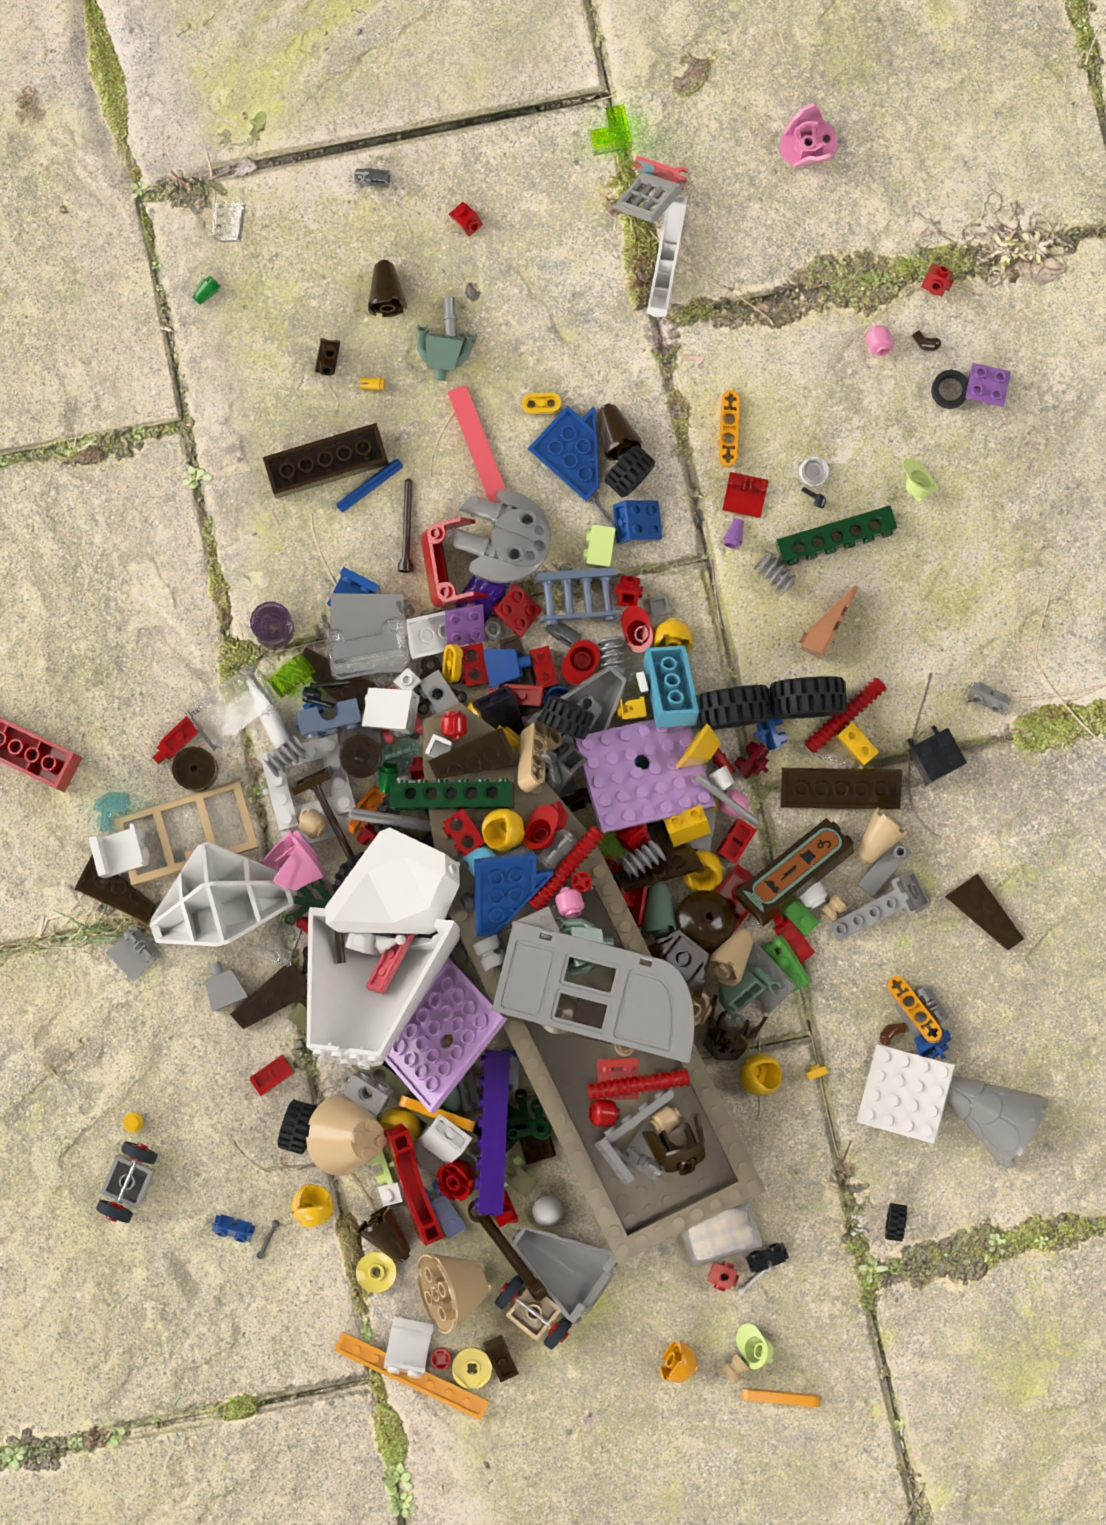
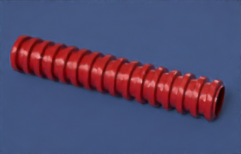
M873 678V682L868 683L869 686H865L864 690H860V694H856L854 699L851 698L850 703L847 702L845 713L833 715L832 719L827 720L828 723H823V727L818 728V732H813L814 735H810L809 740L806 739L804 741L806 747L812 753L817 754V750H821L823 745H827V741L830 742L832 737H836V733H840L841 729H845V725L850 724L849 721H854V717H858L859 712L862 713L864 708H868V704H872L873 700L878 699V695L881 696L882 692H886V686L880 679Z
M589 827L590 830L585 832L586 835H582V840L577 841V846L574 845V849L569 851L570 854L565 855V860L560 861L561 864L556 866V870L553 869V876L528 901V904L536 911L542 910V907L547 906L546 903L551 901L550 898H554V893L559 892V887L562 888V884L567 882L566 879L571 878L570 874L576 872L575 869L580 867L579 864L584 862V858H588L587 854H591V850L596 848L595 845L600 843L599 840L605 838L604 834L596 827Z
M684 1068L683 1071L677 1069L676 1072L671 1070L670 1073L664 1071L663 1074L658 1072L657 1075L652 1073L650 1076L645 1074L644 1077L639 1075L638 1078L632 1076L631 1079L626 1077L625 1080L620 1078L618 1081L613 1079L612 1082L607 1080V1082L601 1081L599 1084L597 1082H594L592 1085L588 1083L587 1090L589 1100L593 1101V1099L613 1098L612 1096L632 1095V1093L638 1094V1092L644 1093V1091L649 1093L651 1090L657 1091V1089L662 1091L664 1088H667L668 1090L670 1087L675 1089L676 1086L681 1088L683 1085L689 1086L690 1079L687 1068Z

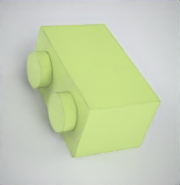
M592 525L591 530L587 529L586 541L589 542V548L584 549L583 561H587V567L610 568L615 528Z

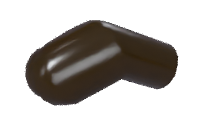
M920 330L912 335L913 339L924 351H935L941 346L939 338H925Z

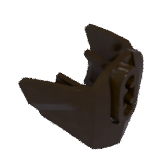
M714 994L710 1003L711 1012L708 1017V1027L703 1046L716 1060H738L745 1052L749 1043L756 1039L768 1017L764 1016L760 1024L754 1027L748 1037L745 1038L749 1027V1020L746 1019L743 1028L737 1032L725 1026L726 1010L721 1012L717 1022L715 1021L717 995Z
M699 1113L693 1117L699 1142H696L688 1122L684 1123L686 1128L684 1133L687 1140L681 1146H676L669 1141L665 1130H662L659 1137L655 1131L642 1132L656 1162L664 1167L666 1173L678 1171L680 1175H687L695 1170V1165L705 1159V1139Z

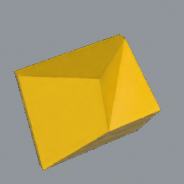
M708 724L696 734L675 765L676 767L703 765L712 758L721 742Z

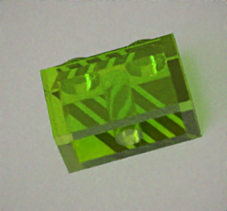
M300 653L269 677L267 681L281 699L287 695L290 698L299 691L297 687L301 684L305 686L313 680L311 676L316 670L305 656Z

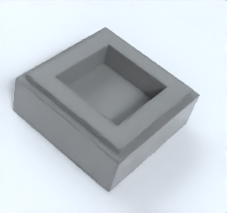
M668 594L648 598L652 618L672 614Z

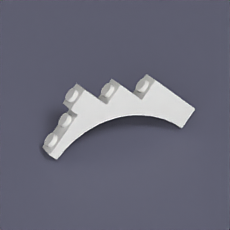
M678 195L665 211L647 314H651L653 317H666L688 196Z

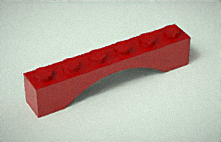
M402 1123L385 1129L384 1135L387 1139V1145L418 1239L425 1246L443 1239L438 1219L421 1180L414 1146L408 1129Z

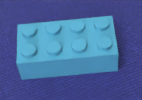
M685 646L646 648L643 666L656 728L696 725L699 708Z

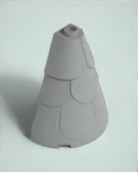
M616 665L614 667L608 666L581 682L580 686L560 697L576 704L582 696L591 695L601 704V714L588 734L608 730L612 715L616 712L627 680L622 676L624 672ZM542 710L532 715L527 723L531 725L536 720L540 721L539 717Z
M956 1076L952 1077L946 1100L957 1117L965 1122L978 1141H981L995 1160L1006 1169L1015 1163L1013 1159L1015 1155L1020 1157L1042 1121L1044 1113L1041 1112L1042 1109H1046L1048 1106V1100L1037 1094L1012 1090L1008 1087L985 1084L984 1081Z
M523 1227L521 1230L518 1229L512 1237V1240H514L512 1244L526 1266L542 1282L548 1295L552 1297L566 1319L573 1324H577L582 1320L580 1317L582 1313L587 1315L611 1281L614 1275L612 1272L613 1267L617 1268L619 1265L612 1251L587 1245L580 1241L558 1237L557 1234Z

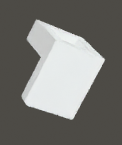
M433 734L425 754L435 758L450 751L453 743Z

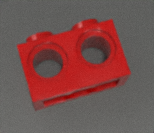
M483 643L460 647L463 651L462 665L464 672H461L462 684H466L467 688L489 684ZM468 652L476 653L477 657L474 661L466 660L465 656ZM472 671H478L481 674L478 680L473 681L469 678Z
M549 645L529 650L537 685L543 686L544 690L557 686L558 681Z
M464 809L443 821L445 826L442 829L448 838L452 836L456 844L453 846L459 855L464 854L466 856L485 844L484 839ZM455 820H460L463 823V827L459 831H454L451 828V824ZM464 838H473L474 845L471 848H465L462 844Z
M735 819L715 854L731 864H736L757 829L741 819Z

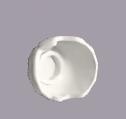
M811 456L806 458L800 465L799 475L805 484L812 487L823 484L829 476V467L822 458Z
M549 1195L540 1197L534 1203L532 1209L534 1220L543 1226L558 1224L563 1219L565 1212L563 1202L556 1196Z

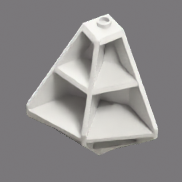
M392 828L380 831L325 906L326 924L337 932L434 933L437 931L434 927L435 920L445 919L460 886L459 861H454L445 853Z
M211 842L197 845L151 917L150 927L156 943L218 947L231 943L293 906L297 891L286 889L274 883V878L279 872L278 870Z

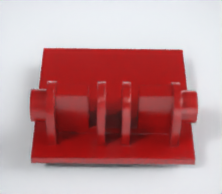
M730 472L722 510L761 518L769 480Z
M516 582L502 600L492 606L493 613H496L501 618V621L505 622V625L509 626L513 633L517 634L520 638L542 611Z

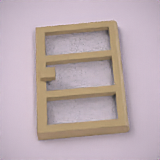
M240 780L113 818L117 833L130 829V824L140 826L145 834L143 842L149 850V865L128 871L132 886L181 872L199 844L211 842L237 854L259 848Z

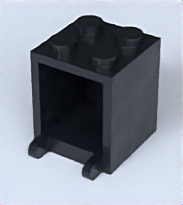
M933 725L931 729L934 735L916 745L913 744L911 738L906 740L910 747L908 753L926 786L967 764L949 728L939 732L936 726Z

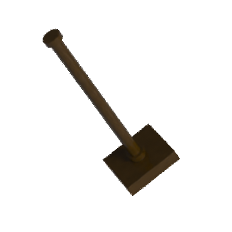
M330 765L294 782L291 789L294 795L308 789L314 791L348 859L355 855L320 787L321 783L332 778L334 771Z

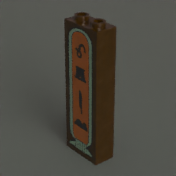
M825 818L735 892L737 900L764 927L801 897L812 885L818 883L854 853L853 840L848 835L844 836L840 832V827L834 821L830 822L828 818Z

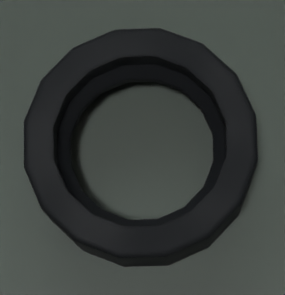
M957 370L943 371L937 375L932 383V398L942 408H957L966 400L965 396L969 381L963 373ZM953 378L959 381L962 386V393L959 398L949 401L940 395L939 385L943 380Z

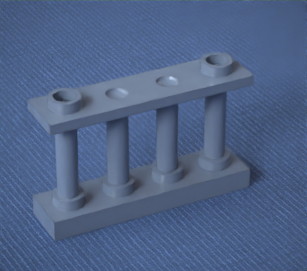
M616 567L540 572L536 574L535 583H541L544 586L547 616L539 619L540 623H546V626L557 625L559 621L604 618V621L616 620L615 617L621 615V610L613 611L610 590L611 578L617 575ZM595 579H599L602 582L605 611L593 612L590 583ZM573 581H580L583 584L586 613L574 614L571 588ZM553 582H561V585H563L566 614L555 615L552 593Z

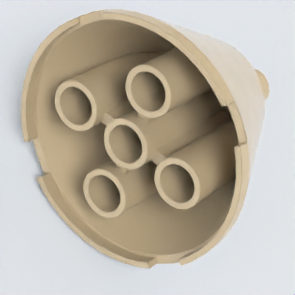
M342 1094L324 1100L315 1109L308 1124L310 1129L306 1142L309 1155L320 1170L330 1175L345 1176L357 1171L375 1158L387 1143L384 1130L375 1116Z
M430 1253L421 1255L418 1259L417 1269H420V1277L417 1278V1285L426 1314L432 1324L437 1323L440 1327L438 1331L443 1334L451 1333L491 1292V1285L489 1281H486L484 1274V1265L481 1261L476 1262Z

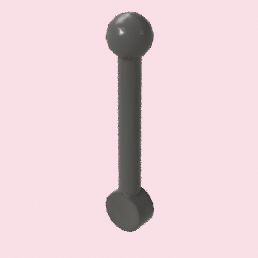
M278 1220L272 1222V1228L261 1251L257 1253L258 1259L265 1257L264 1252L275 1229L280 1225Z

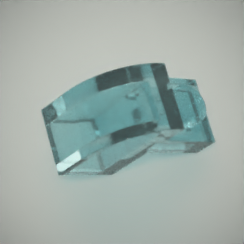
M109 792L102 795L96 801L93 810L101 812V815L97 817V827H100L99 831L111 833L112 813L128 814L130 794Z

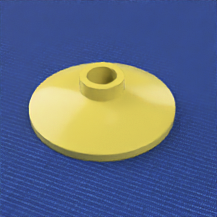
M381 1252L366 1254L361 1258L356 1267L358 1283L363 1289L372 1293H380L392 1286L396 1278L395 1263ZM374 1268L380 1269L379 1275L373 1274Z

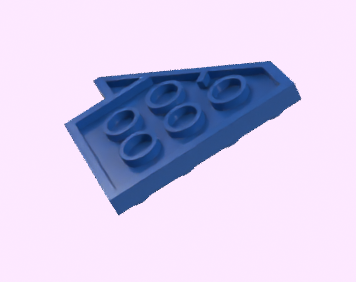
M567 405L529 446L528 451L587 502L599 489L596 409L593 406L581 418Z
M534 852L474 859L475 934L477 937L498 934L553 876L552 869L536 870V854Z

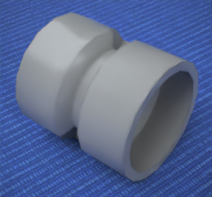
M497 934L473 945L477 956L482 957L480 963L484 971L490 970L504 962L506 953L500 949L501 942Z

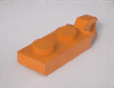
M373 785L354 808L379 812L377 807L379 803L383 802V798L387 794L381 793L379 787ZM350 819L347 831L355 834L360 826L365 828L370 822Z

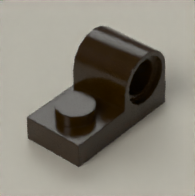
M502 1334L483 1343L500 1382L519 1374Z

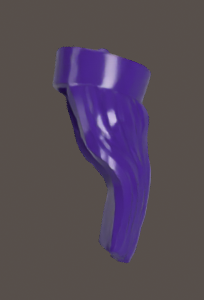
M473 575L462 594L472 591L488 594L487 598L474 600L475 605L483 604L485 624L493 612L492 606L502 600L505 596L506 586L511 583H493ZM467 602L457 604L456 608L465 607V605H467Z

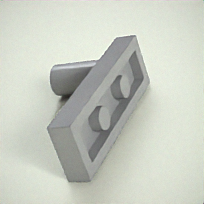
M899 841L877 860L857 885L873 897L912 852Z

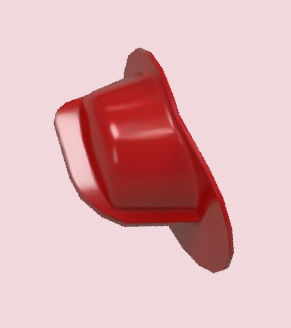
M636 605L629 606L621 615V627L628 648L633 652L642 653L652 645L655 629L643 608Z
M579 640L572 645L561 666V672L566 681L574 685H580L581 682L592 676L600 660V650L597 645L589 640Z
M541 805L530 815L522 843L528 849L541 851L551 846L554 842L559 816L553 806Z

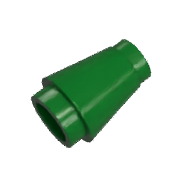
M209 275L203 279L192 298L201 305L219 292L218 289L221 286Z
M385 762L379 767V791L381 793L389 794L390 783H394L398 770L397 765Z

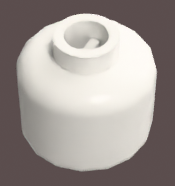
M819 881L812 885L800 899L805 907L814 909L826 902L827 893Z

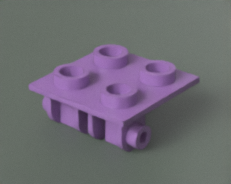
M972 363L965 398L1004 407L1011 371Z
M468 601L465 607L445 610L446 646L449 644H458L460 646L485 641L483 604L475 605L474 601Z

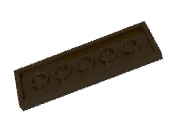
M782 768L780 807L877 809L878 807L880 809H900L902 769Z

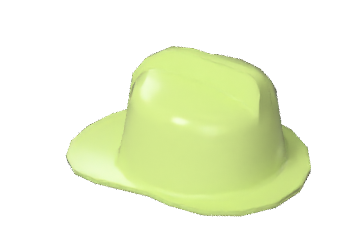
M906 459L903 462L904 471L908 476L906 489L917 501L921 502L931 492L934 493L939 490L929 471L920 462L913 459Z
M750 1323L742 1325L737 1332L736 1344L749 1368L755 1370L767 1363H772V1343L763 1337L755 1325Z

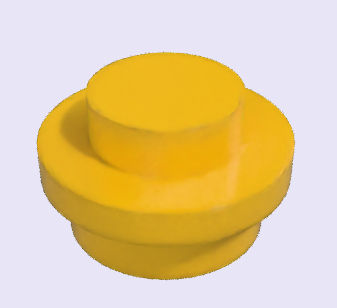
M135 1112L127 1114L123 1120L124 1128L131 1133L140 1131L144 1124L142 1116Z

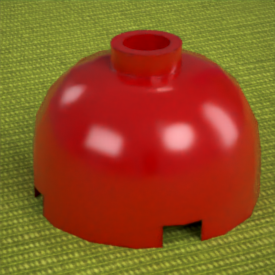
M456 1159L453 1162L445 1163L438 1169L436 1178L439 1180L438 1188L448 1199L463 1201L475 1190L477 1175L474 1168L468 1162Z

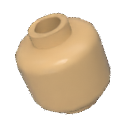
M316 809L305 810L298 818L300 821L299 829L312 839L321 838L328 830L327 818Z
M663 1105L651 1114L649 1125L657 1135L662 1130H665L666 1134L669 1135L679 1127V1118L681 1116L675 1107L671 1108L668 1105Z

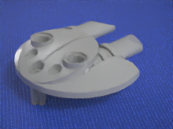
M498 490L496 494L498 503L473 495L460 507L459 511L489 520L494 524V528L492 529L491 537L486 536L485 538L454 527L452 528L454 548L479 556L471 562L469 572L485 581L512 583L522 580L538 570L545 561L551 544V529L543 510L530 498L513 491ZM528 520L531 524L526 525L523 521ZM517 555L519 558L512 559L510 558V556Z

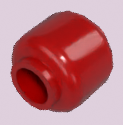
M461 711L445 712V715L441 717V733L443 736H449V740H461V735L467 734V717L461 714Z
M596 1100L589 1107V1120L598 1127H612L616 1120L620 1119V1108H617L616 1103L612 1100Z

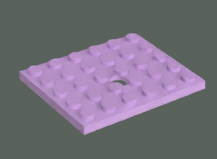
M655 719L587 734L585 739L575 738L577 751L587 758V761L581 768L600 832L605 834L660 821L682 814L685 810L701 805L703 810L715 807L712 793L694 780L698 773L707 779L704 766L696 765L682 768L675 766L694 739L691 726L656 728ZM639 755H643L649 760V767L645 770L635 765V758Z
M448 957L385 1059L425 1108L434 1114L508 1019L504 1014L492 1011L493 1002L451 957ZM451 1034L453 1042L449 1048L445 1049L443 1038L445 1035Z

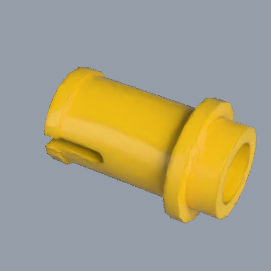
M378 376V378H360V382L368 383L360 384L361 390H378V392L385 390V378H381V376Z

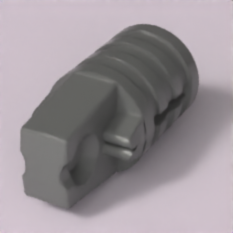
M373 168L356 169L354 181L367 186L389 188L391 172L390 170Z
M560 621L557 625L546 626L545 628L554 638L570 648L582 637V634Z

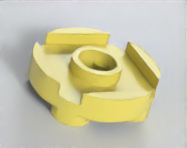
M475 1347L460 1351L455 1356L452 1365L455 1381L460 1386L468 1389L484 1386L489 1381L493 1368L487 1353ZM469 1363L477 1364L476 1373H469L467 1371Z

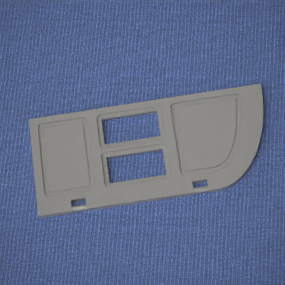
M514 920L492 1011L690 1063L695 1028L693 1002L685 978L673 964L660 958ZM541 933L551 935V941L540 938ZM573 957L615 968L616 973L611 993L564 981L569 958ZM640 960L652 962L651 967L640 964ZM561 993L607 1005L602 1029L555 1017Z

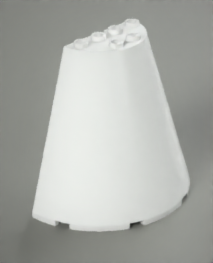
M310 907L308 912L307 1048L313 1051V1055L319 1058L326 1057L338 1061L344 1067L356 1065L359 1068L369 1070L370 1067L381 1065L459 941L460 928L457 923L452 920L436 919L434 927L438 934L434 935L432 939L413 938L385 994H380L366 988L380 958L344 947L346 962L337 963L335 932L333 928L326 924L325 908ZM343 932V941L347 932ZM379 934V935L386 936V937H391V936H392V935H387V934Z

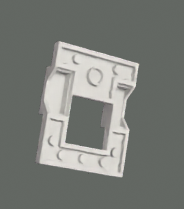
M337 734L301 743L307 751L305 752L306 759L298 757L299 763L296 764L294 761H291L292 766L323 759L325 767L331 765L334 773L332 778L328 780L332 797L326 799L344 835L351 833L347 831L348 824L351 821L349 819V811L356 804L350 787L348 773L342 768L339 760V750L341 747ZM274 751L260 754L282 839L288 835L287 831L289 830L293 833L298 830L309 844L335 838L336 835L329 821L327 824L329 826L328 830L321 838L312 839L299 829L300 821L298 818L305 810L316 809L326 817L319 801L294 806L286 772L283 773L278 770L279 777H276L264 761H268V753L274 757Z

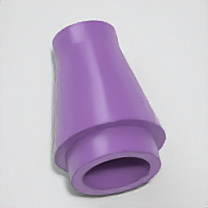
M733 519L723 538L726 547L739 549V546L742 545L743 520Z

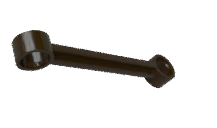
M473 1200L468 1206L469 1218L473 1222L481 1224L525 1283L534 1300L539 1302L548 1296L546 1288L538 1278H535L490 1216L482 1215L476 1217L471 1214V1209L475 1206V1200Z

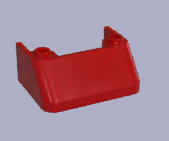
M458 517L434 523L421 536L430 599L435 607L445 608L488 597L487 593L475 591L457 595L455 585L449 582L443 548V541L446 538L447 530H451L453 527L459 528L475 524V519Z

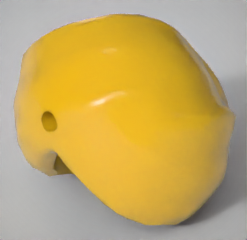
M497 809L490 812L482 824V834L485 843L491 849L500 852H507L518 846L525 834L524 822L520 815L510 809Z
M697 850L695 853L703 864L704 870L683 875L681 879L686 886L694 891H713L722 882L723 870L721 861L712 852Z
M759 1053L746 1058L741 1066L739 1082L741 1087L750 1094L768 1096L773 1094L780 1086L783 1073L780 1064L773 1056Z
M390 1108L379 1120L383 1130L402 1123L408 1129L413 1144L419 1138L421 1132L420 1119L405 1108Z
M306 1184L293 1197L291 1213L300 1225L305 1228L321 1225L329 1220L333 1214V1198L323 1186Z

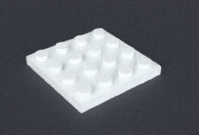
M877 1044L856 1122L935 1144L955 1065Z

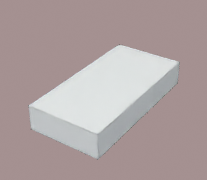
M644 672L636 673L635 681L639 695H648L649 689Z

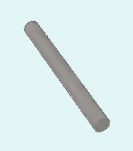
M698 773L694 777L695 781L752 825L756 826L760 820L701 774Z

